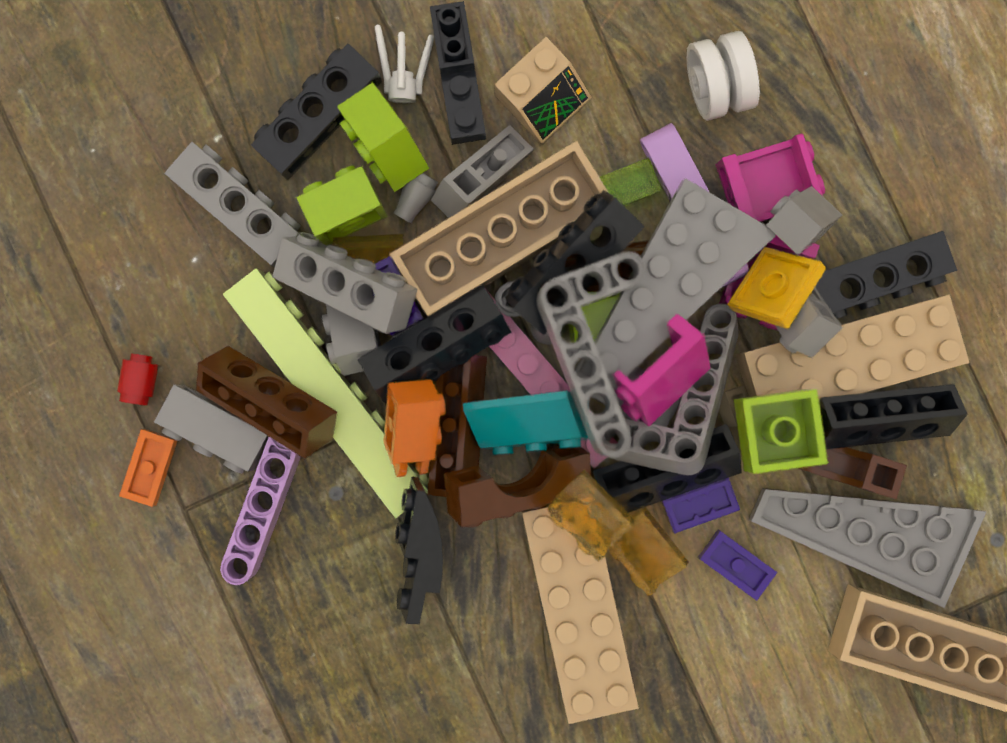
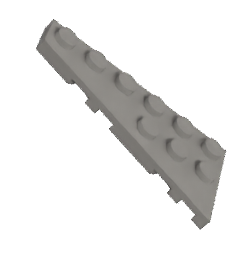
M688 179L682 180L641 255L646 268L645 276L639 283L620 293L594 341L612 389L616 387L613 378L615 372L619 370L627 377L670 336L666 323L678 313L687 320L766 246L776 234L763 223ZM632 271V273H631V275H630L628 281L632 280V278H633V271ZM584 360L579 372L589 377L592 368L590 363Z
M762 488L748 520L945 608L986 511Z

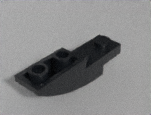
M464 1L430 6L451 143L455 145L486 140Z
M411 477L409 489H404L402 494L401 506L402 510L405 511L403 522L397 523L395 531V542L400 544L404 555L403 576L406 578L404 588H399L397 593V609L402 611L406 624L420 625L426 593H440L443 575V551L439 525L431 502L419 478Z

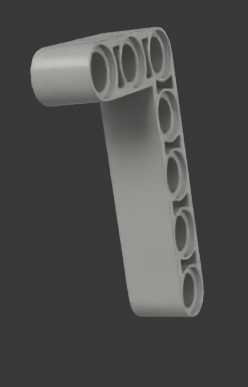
M632 252L615 255L552 279L540 289L536 299L538 309L590 443L595 452L607 457H619L626 453L630 447L631 437L581 307L626 291L643 279L646 271L645 263L639 255ZM618 263H627L633 269L632 280L627 281L619 277L617 273ZM584 276H592L598 281L599 290L597 294H589L583 289L581 282ZM549 289H557L562 292L565 299L562 307H552L547 302L546 293ZM563 324H572L577 329L578 338L575 343H566L561 338L560 329ZM577 359H585L590 363L592 371L589 378L581 379L575 374L574 364ZM594 393L599 394L605 400V409L599 415L593 414L588 408V400ZM608 429L614 430L619 437L617 447L611 451H608L602 444V436Z
M713 305L704 315L700 332L705 336L708 355L717 353L721 356L718 359L709 360L711 369L682 395L674 427L668 428L653 424L648 427L643 422L624 419L631 437L630 447L623 455L610 458L682 475H693L702 470L738 339L737 315L728 305ZM720 323L729 324L725 328H715ZM702 385L713 386V388L707 392L697 391V388H699ZM695 416L704 418V421L698 425L688 424V421ZM612 429L605 431L602 436V444L608 451L615 449L618 443L609 442L613 436L618 435ZM650 442L660 443L659 447L653 451L644 450L645 445ZM685 449H692L696 451V453L688 459H683L678 456L680 452H682Z

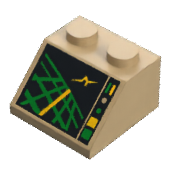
M547 37L540 41L494 84L495 97L540 145L547 141L592 98L571 62Z

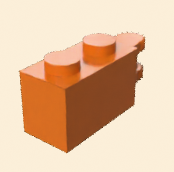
M432 380L388 383L384 445L391 463L394 465L396 477L406 476L408 463L415 462L419 475L427 474L430 460H435L436 445L441 444L442 434L439 419L445 413V401L441 393L438 394Z

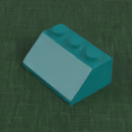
M570 391L463 403V411L479 448L491 449L493 455L514 454V447L525 446L526 452L546 451L547 444L559 443L561 449L581 447V440H589Z

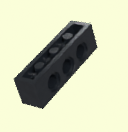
M348 43L342 50L340 48L334 50L327 58V65L318 75L314 73L309 76L302 85V92L294 100L290 98L284 102L278 110L279 116L270 125H263L254 135L255 141L251 146L287 180L339 128V123L345 120L337 106L372 82L376 87L382 82L379 72ZM344 79L347 81V86L344 90L340 92L331 90V85L335 80ZM311 105H323V110L319 116H307V110ZM293 128L299 130V135L295 141L291 143L283 141V136L287 130Z
M603 190L600 194L592 196L584 206V212L575 222H570L562 228L558 235L559 239L550 249L543 250L535 258L533 267L524 277L517 278L511 284L505 299L518 314L542 335H545L547 329L536 300L541 286L552 279L620 254L645 226L617 198ZM602 226L601 235L595 240H590L591 232L596 227ZM577 253L576 262L572 266L565 267L566 259L570 255ZM584 276L581 282L583 289L586 291L596 279L592 276ZM550 289L546 293L547 302L552 307L559 308L564 305L565 299L561 291Z
M943 230L826 270L815 288L838 319L848 315L846 308L858 305L861 311L881 304L879 299L881 296L891 293L892 298L896 299L914 293L912 286L924 282L925 287L928 288L947 281L945 275L957 271ZM908 259L913 260L917 265L915 276L911 275L907 270L906 264ZM875 270L882 272L885 277L882 287L876 285L873 280ZM842 281L848 282L852 287V295L849 299L845 298L840 292Z
M482 284L361 357L358 361L374 391L384 404L387 405L388 383L432 380L434 382L447 371L457 365L466 363L472 356L489 346L499 343L503 337L512 332L502 313Z
M955 384L821 397L819 400L826 449L951 436L968 415Z
M725 424L714 428L705 464L702 470L696 474L682 475L622 461L594 470L593 474L608 518L612 519L742 473L741 452L728 425ZM685 449L682 452H680L678 456L683 459H688L692 457L696 453V451L692 449Z

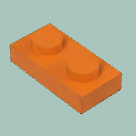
M141 429L119 496L151 507L157 506L178 440L147 429Z

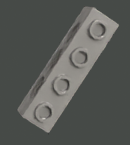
M191 142L164 174L264 260L275 267L282 237L298 236L297 230L301 225L286 212L281 217L271 209L275 203L260 190L255 194L245 187L248 180L232 167L227 172L218 163L222 160V157L208 145L201 149ZM217 173V184L213 188L206 189V178L210 174ZM237 196H244L245 204L243 208L233 212L231 210L232 200ZM263 218H270L272 222L271 229L266 234H258V222Z
M299 232L298 236L282 237L272 276L385 334L406 329L417 288L405 283L404 277L390 272L383 273L375 269L376 264L373 262L347 256L345 249L333 245L326 246L320 243L313 234Z

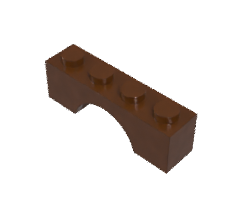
M559 445L548 447L546 451H541L536 465L524 478L509 484L495 483L493 478L478 465L444 474L447 512L461 527H477L487 520L509 518L520 511L542 509L547 504L560 500H574L579 495L592 492L590 453L582 447L561 449Z
M844 447L826 449L828 464L797 468L881 496L897 499L907 465L874 454Z

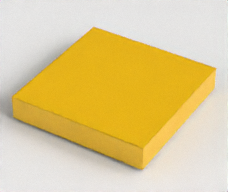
M764 247L727 305L736 313L788 329L823 275L826 267L821 261Z

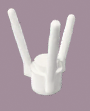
M379 24L375 25L376 41L384 77V93L388 94V100L391 102H416V95H422V83L430 58L434 36L429 35L427 38L416 79H414L413 72L405 71V33L399 32L397 71H393L391 77L382 28Z

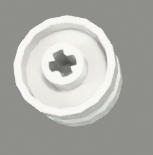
M734 31L720 35L716 45L709 39L689 44L686 56L688 77L694 101L703 119L709 121L726 115L729 107L738 113L753 109L758 105L760 91L757 65L752 48L743 32Z

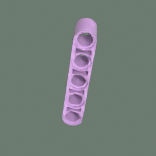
M672 123L640 139L642 149L669 201H671L681 181L685 178L709 192L678 131ZM747 263L722 287L746 276L749 271Z
M268 437L221 563L220 571L222 577L226 582L233 585L245 583L258 572L301 456ZM274 458L282 460L285 465V472L281 477L273 475L270 471V463ZM261 491L269 493L272 497L273 503L269 510L263 509L258 504V495ZM248 525H254L260 531L258 542H252L247 538L245 532ZM235 558H241L246 562L248 570L245 575L235 571L233 566Z

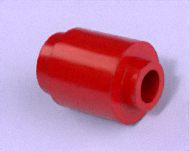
M131 353L130 360L122 359L117 392L120 393V402L148 405L149 397L154 395L159 366L152 363V356Z

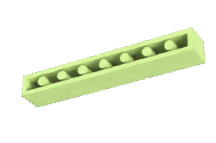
M257 268L224 292L223 296L291 384L337 411L333 438L389 511L397 518L405 512L401 506L402 494L404 489H409L411 477H418L426 494H428L429 475H419L416 467L412 463H408L406 476L396 477L394 465H392L384 445L385 418L377 409L371 412L364 403V400L368 397L356 382L350 384L342 375L337 363L331 364L329 356L321 347L325 341L314 327L306 328L300 320L304 314L292 299L286 302L279 290L283 287L277 279L272 277L273 274L270 271L265 274Z

